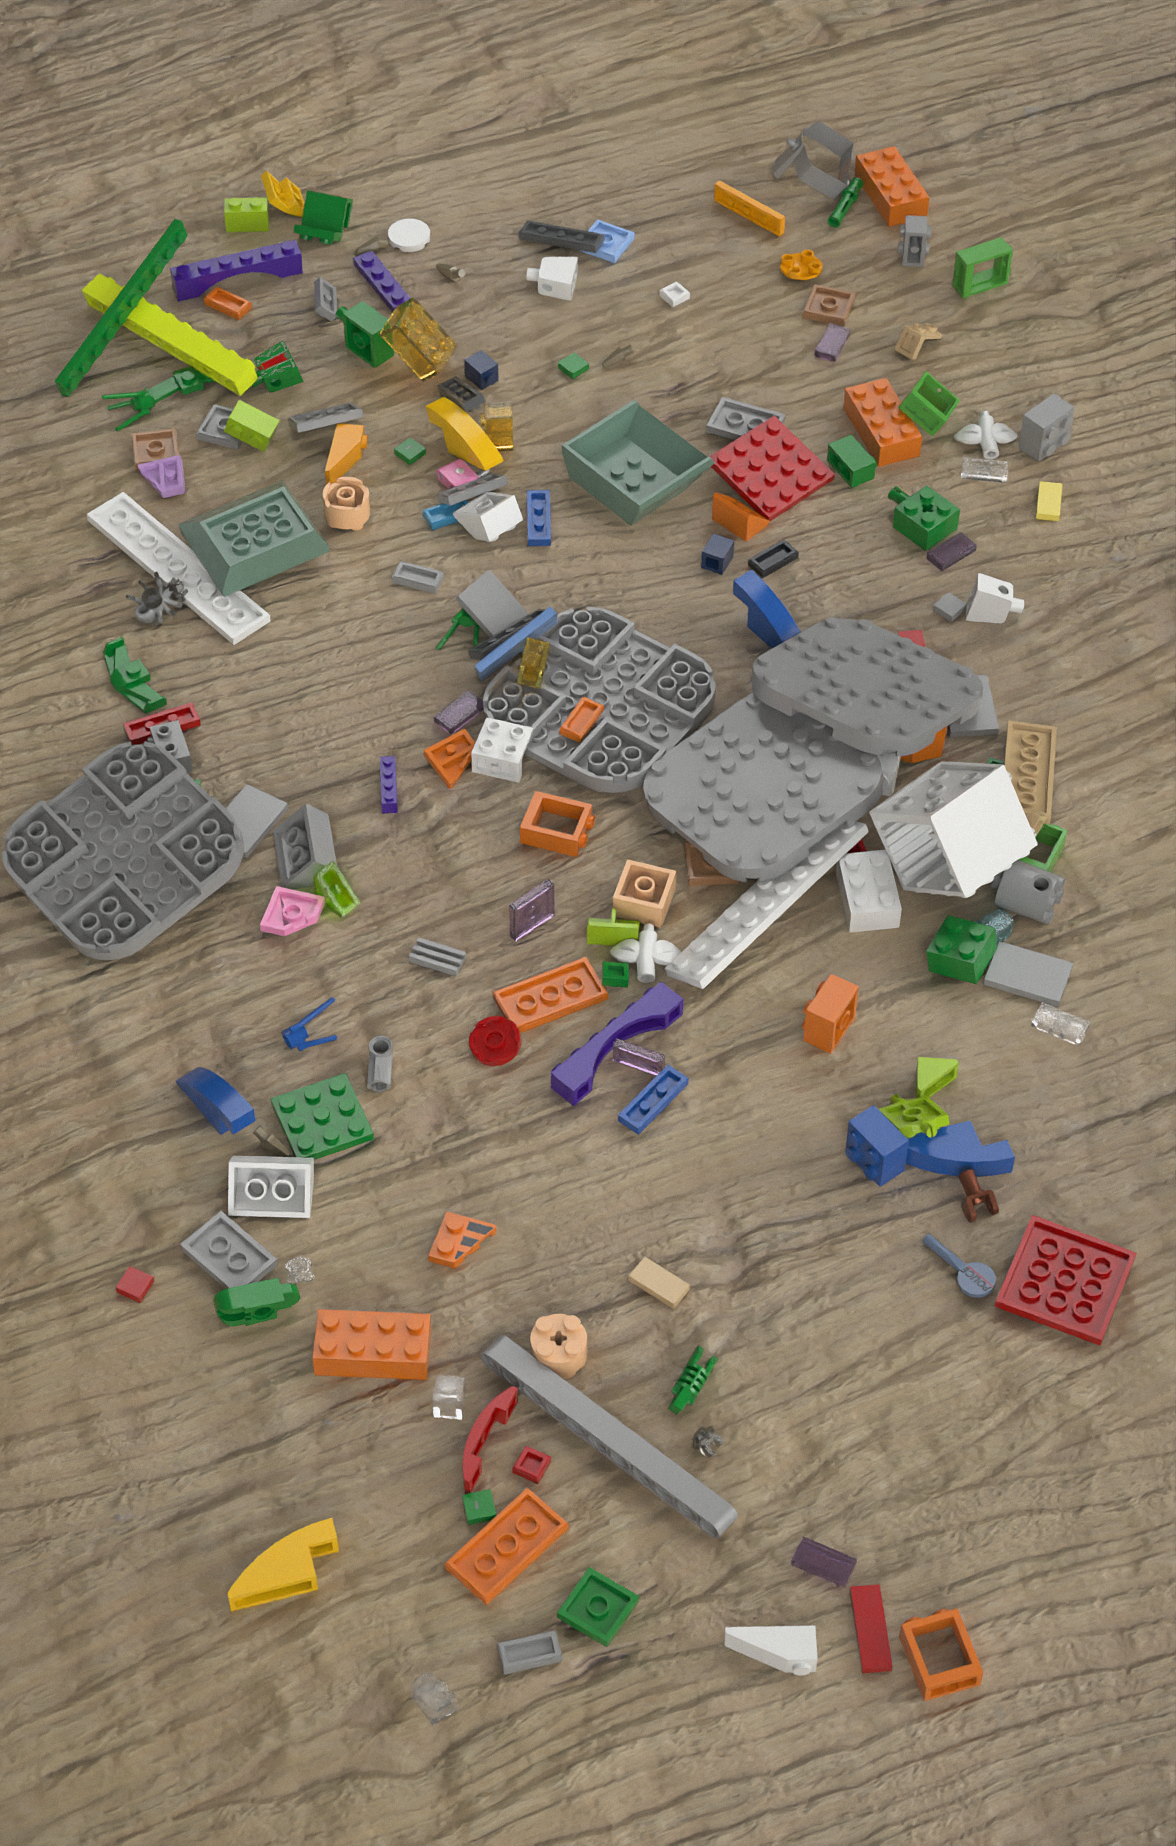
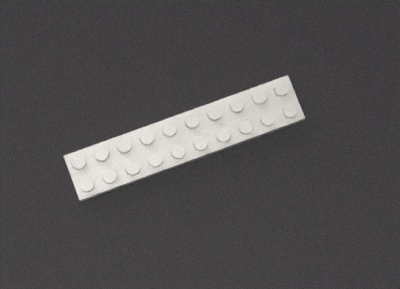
M124 492L87 514V519L93 526L154 578L160 577L161 583L166 588L174 591L173 594L182 598L188 607L233 645L271 622L270 615L241 590L224 597L193 550Z
M856 821L847 827L842 823L808 849L810 856L785 874L767 881H761L759 878L750 889L743 893L734 904L726 909L718 919L676 956L672 964L664 968L667 976L704 989L869 832L866 824Z

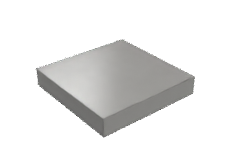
M214 404L196 433L197 439L239 449L243 441L224 432L233 409Z

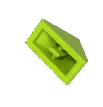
M918 1057L915 1098L926 1095L930 1098L956 1079L959 1062L956 1059Z

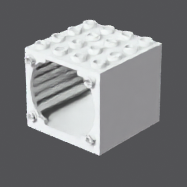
M941 761L869 811L903 890L968 898L976 893L977 888L993 881L995 875L1011 868L1013 862L1027 856L1030 850L1038 845L1035 839V830L1030 827L1011 783L1012 776L1006 771L1003 764Z

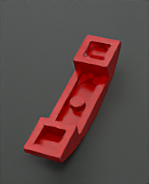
M514 1386L504 1390L485 1407L469 1433L463 1454L465 1494L472 1493L482 1473V1458L478 1457L494 1423L497 1421L506 1425L518 1403V1388Z

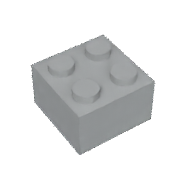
M1052 394L1023 415L1019 448L1039 462L1046 456H1050L1060 446L1066 445L1071 437L1070 431L1074 420V406L1056 394Z

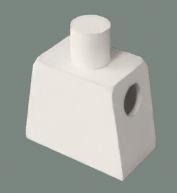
M578 257L542 258L540 269H527L526 279L527 281L538 282L539 294L571 301L578 274Z
M978 573L967 600L966 621L1004 623L1009 611L1022 613L1024 600L1013 598V585L1011 583Z

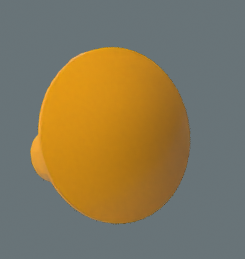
M803 250L801 253L782 255L780 270L789 278L809 280L817 277L822 272L823 265L814 256L813 251Z

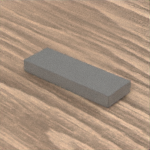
M496 473L489 474L439 492L437 494L438 502L449 506L508 485L507 478Z

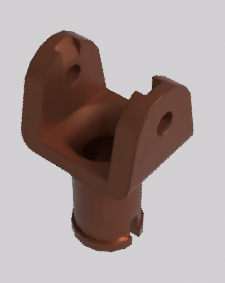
M973 1169L958 1175V1179L967 1196L962 1206V1211L970 1223L976 1219L974 1205L984 1202L991 1215L999 1213L994 1192L981 1189Z

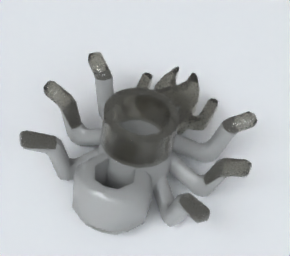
M154 572V576L159 590L148 588L142 580H139L138 583L145 590L142 594V601L136 596L126 595V599L133 600L139 604L134 610V615L138 621L144 624L154 621L155 626L158 623H163V610L170 617H174L176 614L174 610H170L167 607L166 603L180 608L182 607V602L186 601L184 596L188 593L187 589L183 591V582L179 578L175 579V577L170 580L166 590L163 592V585L158 572ZM179 597L178 602L171 600Z

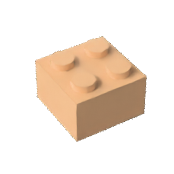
M627 859L613 896V909H616V917L625 920H637L642 924H653L654 927L662 928L676 890V871Z

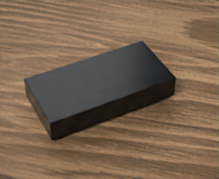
M783 539L748 559V566L759 576L765 578L797 559L799 552Z

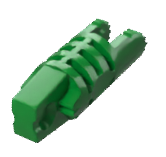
M699 1345L695 1348L671 1390L674 1397L668 1409L676 1415L684 1409L686 1404L691 1406L718 1361V1358L712 1356L707 1360L704 1368L698 1365L697 1362L704 1350Z

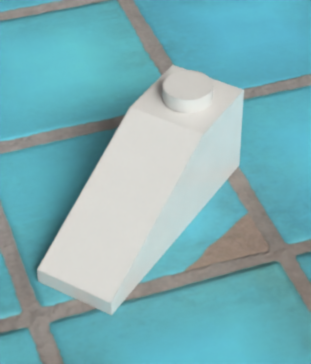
M815 1626L725 1627L724 1646L785 1673L807 1675L811 1672H816L818 1658Z

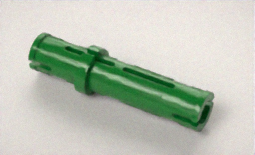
M854 177L849 186L841 193L840 201L828 218V224L831 227H839L851 205L857 201L858 193L864 186L860 178Z

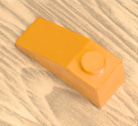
M337 423L325 468L326 485L329 482L330 484L337 482V478L342 477L361 459L363 449L368 447V435H365L363 425Z

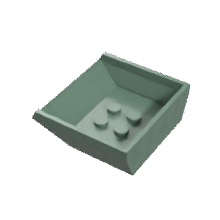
M635 400L562 445V455L569 478L629 525L635 524L681 494L715 463L712 458L707 457L642 408Z
M283 480L178 524L181 534L224 597L329 552L327 542Z

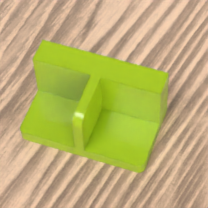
M612 909L611 919L589 918L587 922V944L615 946L626 939L638 941L640 921L616 919V909Z

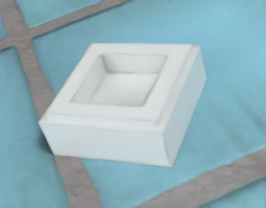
M676 281L661 289L659 296L669 305L675 307L690 299V292Z

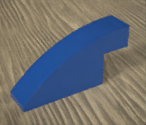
M753 570L734 580L733 594L748 606L747 627L769 647L774 648L801 633L783 603Z
M197 1067L176 1080L178 1086L220 1135L227 1131L234 1135L255 1122L254 1108L240 1093L216 1073L206 1068Z
M971 1120L941 1127L937 1130L935 1137L931 1135L932 1138L923 1132L917 1133L912 1138H907L909 1145L906 1164L922 1170L958 1176L964 1171L973 1169L976 1177L1010 1173L1013 1170L1015 1156L1008 1140L982 1146Z

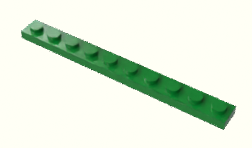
M173 220L55 379L61 395L69 397L73 390L77 388L79 382L89 372L104 348L114 338L118 329L126 322L127 317L137 307L139 301L150 289L155 279L162 273L163 268L173 258L177 249L185 242L188 234L181 220Z

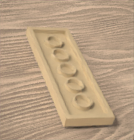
M1008 720L1004 757L1005 769L1012 776L1011 783L1025 816L1031 813V811L1041 812L1047 816L1044 824L1050 825L1057 727Z

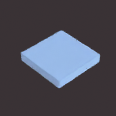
M597 219L588 231L604 234L605 241L596 253L582 252L615 263L635 239V233Z

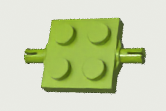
M893 1094L890 1098L892 1105L878 1109L906 1138H912L921 1132L932 1138L931 1135L935 1137L940 1127L950 1124L949 1115L927 1095L906 1100L901 1098L899 1094H896V1096Z

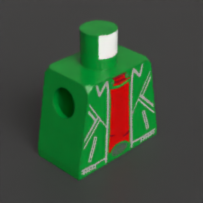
M284 340L254 359L258 371H255L258 379L251 385L252 388L265 383L268 391L273 393L304 382Z

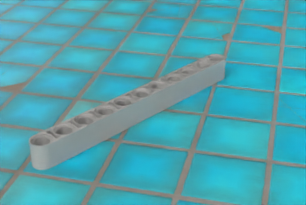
M499 1335L481 1353L480 1357L483 1363L510 1385L518 1388L519 1392L711 1537L719 1538L737 1519L738 1514L727 1501L505 1335Z

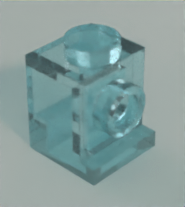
M999 908L992 914H987L982 921L978 919L975 921L976 923L995 927L997 945L999 941L1004 942L1012 935L1014 919L1007 912Z

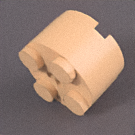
M354 477L337 478V482L333 484L329 482L324 487V515L328 526L352 530L363 528V524L370 517L369 489L362 484L361 480Z
M552 1314L538 1318L530 1336L531 1355L564 1380L576 1375V1372L581 1367L583 1368L587 1359V1334L580 1319L574 1315L569 1316L566 1314Z

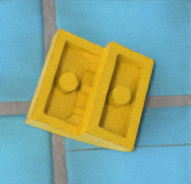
M268 171L264 172L261 175V179L269 203L285 213L303 217L305 203L300 189L287 177L279 182Z

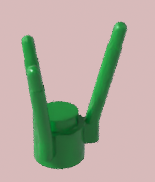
M144 390L138 392L102 395V399L131 398L128 401L107 406L108 410L132 405L134 411H139V413L115 428L116 431H120L140 417L150 414L149 409L153 408V400L148 391L144 392Z
M463 607L451 620L454 624L441 639L436 649L440 650L460 624L464 627L475 625L473 645H477L480 626Z

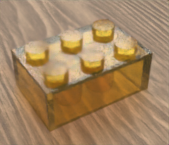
M414 297L396 306L379 333L423 382L441 373L457 347L454 340Z

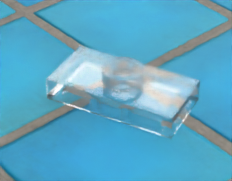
M963 457L961 479L1006 483L1009 462Z
M1042 1002L1032 1020L1031 1026L1079 1046L1089 1029L1090 1022Z

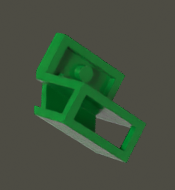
M307 190L301 225L294 224L293 233L300 234L299 238L305 240H312L313 237L320 238V243L332 245L333 241H340L343 227L347 228L349 226L353 199Z

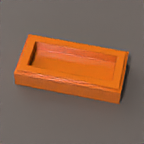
M217 286L203 298L205 305L237 320H240L252 308L250 301Z
M583 696L559 728V734L581 744L604 712V705Z

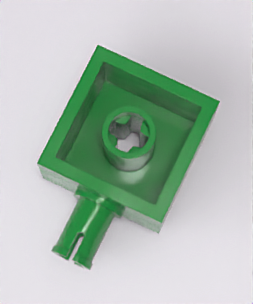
M363 301L349 310L345 306L338 308L336 318L344 324L345 347L374 368L394 356L393 324L389 318L384 317L375 308L370 307Z
M898 486L890 490L888 498L898 504L894 509L893 528L923 550H929L958 529L960 509L929 486H924L911 496L902 491Z

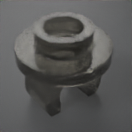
M702 1426L692 1437L694 1441L692 1448L694 1450L700 1449L701 1453L707 1458L716 1454L710 1448V1442L716 1447L724 1443L720 1436L713 1435L715 1429L712 1426L707 1428Z

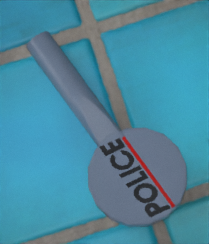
M927 1234L922 1242L958 1271V1287L964 1294L980 1298L989 1295L994 1290L996 1276L989 1266L978 1262L965 1264L932 1235Z

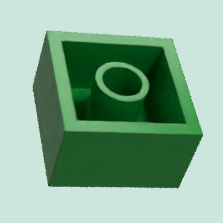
M947 915L926 950L929 972L977 984L997 950L995 927Z

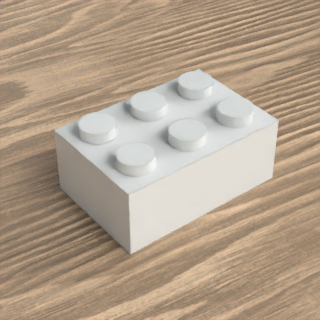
M877 850L845 854L837 861L836 877L849 933L899 928L902 908L887 851Z

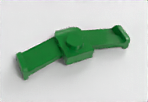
M189 366L174 371V376L150 389L148 387L145 388L144 392L148 391L150 393L153 407H155V403L179 390L182 395L204 389L203 383L216 381L195 370L194 367Z
M123 637L108 642L105 645L103 655L110 675V684L115 691L122 694L145 714L166 706V698L159 695L146 684V682L151 681L150 673L140 659L130 662Z

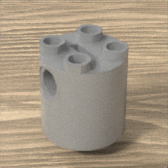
M1017 859L1012 863L1011 868L994 876L991 888L998 890L995 905L1049 925L1055 912L1052 910L1054 904H1059L1063 897L1064 890L1062 888L1065 878Z

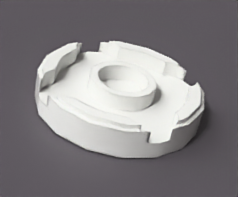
M402 219L393 223L388 229V242L393 248H400L402 252L419 251L425 247V244L430 242V229L427 224L420 220Z

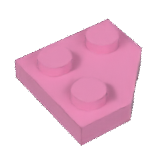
M276 886L260 923V930L287 936L317 923L325 905V897Z

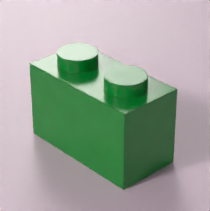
M852 435L828 444L827 461L851 488L874 479L877 466L876 461Z

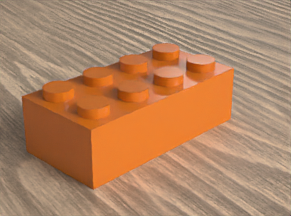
M895 146L856 155L855 177L863 181L864 186L862 188L888 227L905 223V216L928 215L929 196Z
M887 378L845 388L843 409L871 456L874 457L878 467L919 457L922 443V435L912 419L898 408L901 401Z
M318 1309L312 1358L314 1374L317 1376L427 1380L432 1332L431 1315L422 1313Z

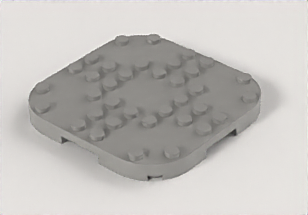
M587 607V611L580 610L574 612L573 609L566 610L557 615L558 623L536 639L535 643L512 667L506 665L488 684L483 697L484 720L492 718L533 728L532 736L524 754L584 787L599 793H619L633 790L644 784L646 773L652 768V764L655 761H658L662 755L688 738L709 715L715 701L716 682L713 678V671L696 654L676 644H673L671 648L636 631L634 622L612 611L598 607ZM584 696L604 705V712L580 744L559 734V728Z
M828 617L825 621L811 626L760 655L754 661L750 685H753L752 692L768 706L788 716H793L798 712L808 715L832 727L833 738L858 750L881 756L883 753H895L896 756L910 755L934 742L935 734L953 722L961 725L975 716L979 711L984 691L981 680L973 673V669L968 666L955 663L934 653L930 648L921 647L908 638H902L879 626L873 625V622L870 620L837 619L834 617Z
M750 693L747 697L732 705L662 755L658 761H655L652 764V768L646 773L643 789L648 809L661 825L672 834L677 832L702 852L705 861L724 876L733 880L747 882V878H760L761 881H767L785 874L810 856L808 849L842 823L849 827L868 813L882 796L884 779L881 763L877 755L858 750L833 738L832 727L808 715L798 712L793 716H788L763 703L754 693Z
M145 741L144 745H132L131 742H126L106 750L82 768L84 775L51 801L46 804L41 800L22 814L11 825L4 838L6 843L4 851H2V860L13 882L75 949L93 959H121L131 956L144 948L224 885L235 874L243 858V837L230 812L191 778L185 768L166 749Z

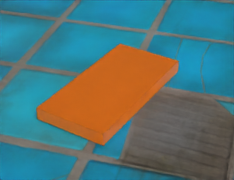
M587 957L492 992L493 999L503 1017L513 1021L520 1033L608 1000V992L602 985Z
M526 1488L445 1562V1569L487 1606L569 1529V1523L529 1488Z

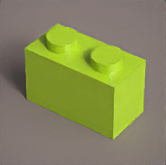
M225 198L224 216L226 232H269L268 198Z
M239 400L228 418L224 432L265 452L275 435L280 420Z

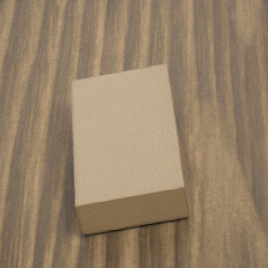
M646 1257L641 1260L629 1275L631 1283L673 1309L690 1290V1284Z

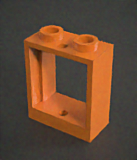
M535 791L520 825V843L577 857L580 849L586 847L588 829L592 830L595 824V815H592V804ZM543 812L579 820L574 834L570 835L538 827Z
M958 1608L953 1610L941 1609L934 1612L931 1616L924 1618L912 1617L901 1624L899 1639L924 1701L981 1685L983 1670ZM952 1627L967 1665L929 1676L914 1637Z

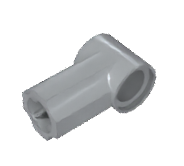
M376 1036L369 1042L367 1087L374 1092H384L391 1088L393 1046L392 1041L386 1036Z

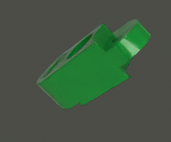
M274 1278L224 1289L214 1296L213 1303L217 1315L226 1325L240 1326L245 1324L249 1326L276 1319L278 1310L291 1307L298 1303L301 1297L297 1285L280 1284L279 1279Z

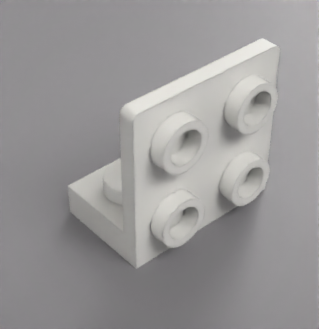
M486 718L471 753L472 772L519 783L522 777V758L532 736L533 728Z

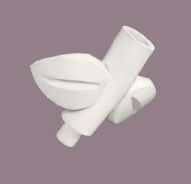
M982 411L978 419V425L970 424L963 427L954 435V439L970 445L980 443L984 458L992 460L999 456L997 443L1005 444L1012 442L1018 435L1005 424H994V419L989 415V412Z
M653 924L644 925V931L639 934V941L626 939L610 950L611 956L620 962H636L637 979L643 983H651L655 980L654 962L659 965H670L673 963V959L681 953L672 943L665 940L657 941V933L654 932Z

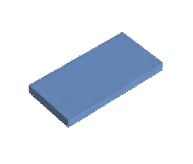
M552 607L547 608L476 663L475 669L480 680L484 681L558 623L557 613Z

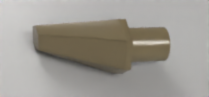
M375 236L355 250L354 255L357 257L370 251L375 253L378 249L388 248V240H379Z
M441 263L436 265L439 272L454 282L465 276L463 269H457L455 266Z
M629 345L623 349L618 347L602 362L604 368L626 360L625 357L634 353L632 346Z
M261 1125L253 1131V1134L261 1141V1147L283 1157L291 1154L272 1133L268 1134Z

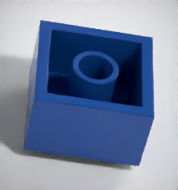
M874 1105L849 1121L845 1148L846 1155L850 1161L856 1162L863 1169L865 1176L869 1180H873L881 1187L905 1171L909 1140Z

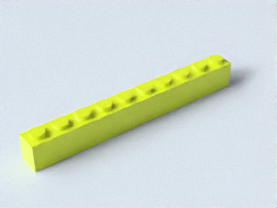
M99 273L81 291L87 304L104 314L124 286L118 285L111 277L107 278ZM144 297L141 298L137 307L127 317L126 322L122 324L124 327L187 365L194 367L202 374L239 396L258 379L255 372L256 367L249 359H243L234 350L224 348L217 340L209 339L202 331L197 332L187 322L182 323L173 314H167L158 305H152L147 302Z

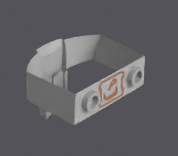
M819 121L813 123L807 129L804 128L798 138H788L786 142L789 147L774 162L772 175L777 179L794 162L798 178L834 200L849 185L850 162L854 156V153H852L853 143ZM804 134L841 157L837 179L812 166L805 146L802 143Z

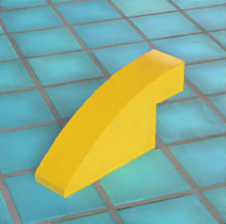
M442 397L426 405L429 421L442 428L449 453L484 471L503 462V457L481 427L454 402L446 397Z
M329 1518L301 1528L277 1541L261 1553L242 1572L228 1591L231 1612L318 1590L312 1558L339 1552L333 1519Z

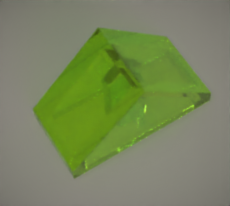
M331 861L313 875L315 895L324 896L325 906L339 917H344L361 903L334 861Z

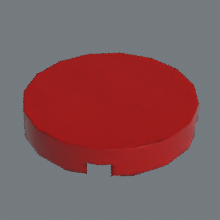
M499 1015L489 1016L480 1020L469 1035V1047L474 1058L488 1066H502L512 1061L522 1045L521 1034L516 1024Z

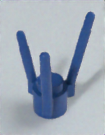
M330 998L298 1023L281 1032L285 1043L291 1050L297 1047L301 1052L308 1047L337 1039V1036L333 1035L306 1042L305 1039L309 1035L304 1025L331 1005L335 998Z

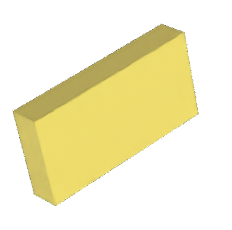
M1039 482L1036 519L1059 521L1062 496L1061 483Z

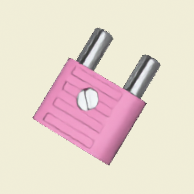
M459 458L437 469L436 475L448 489L487 476L490 472L489 470H480L475 473L469 467L470 463Z

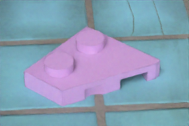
M180 455L138 464L142 476L163 498L186 493L183 461Z

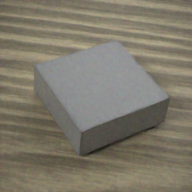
M948 592L934 604L933 611L952 622L966 610L967 603Z

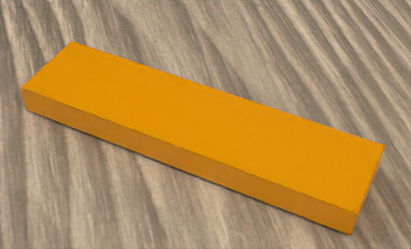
M720 180L714 184L715 202L779 237L784 234V215Z

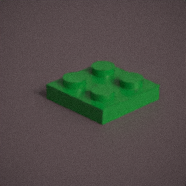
M589 1567L558 1610L557 1618L603 1646L608 1647L638 1604L639 1596Z

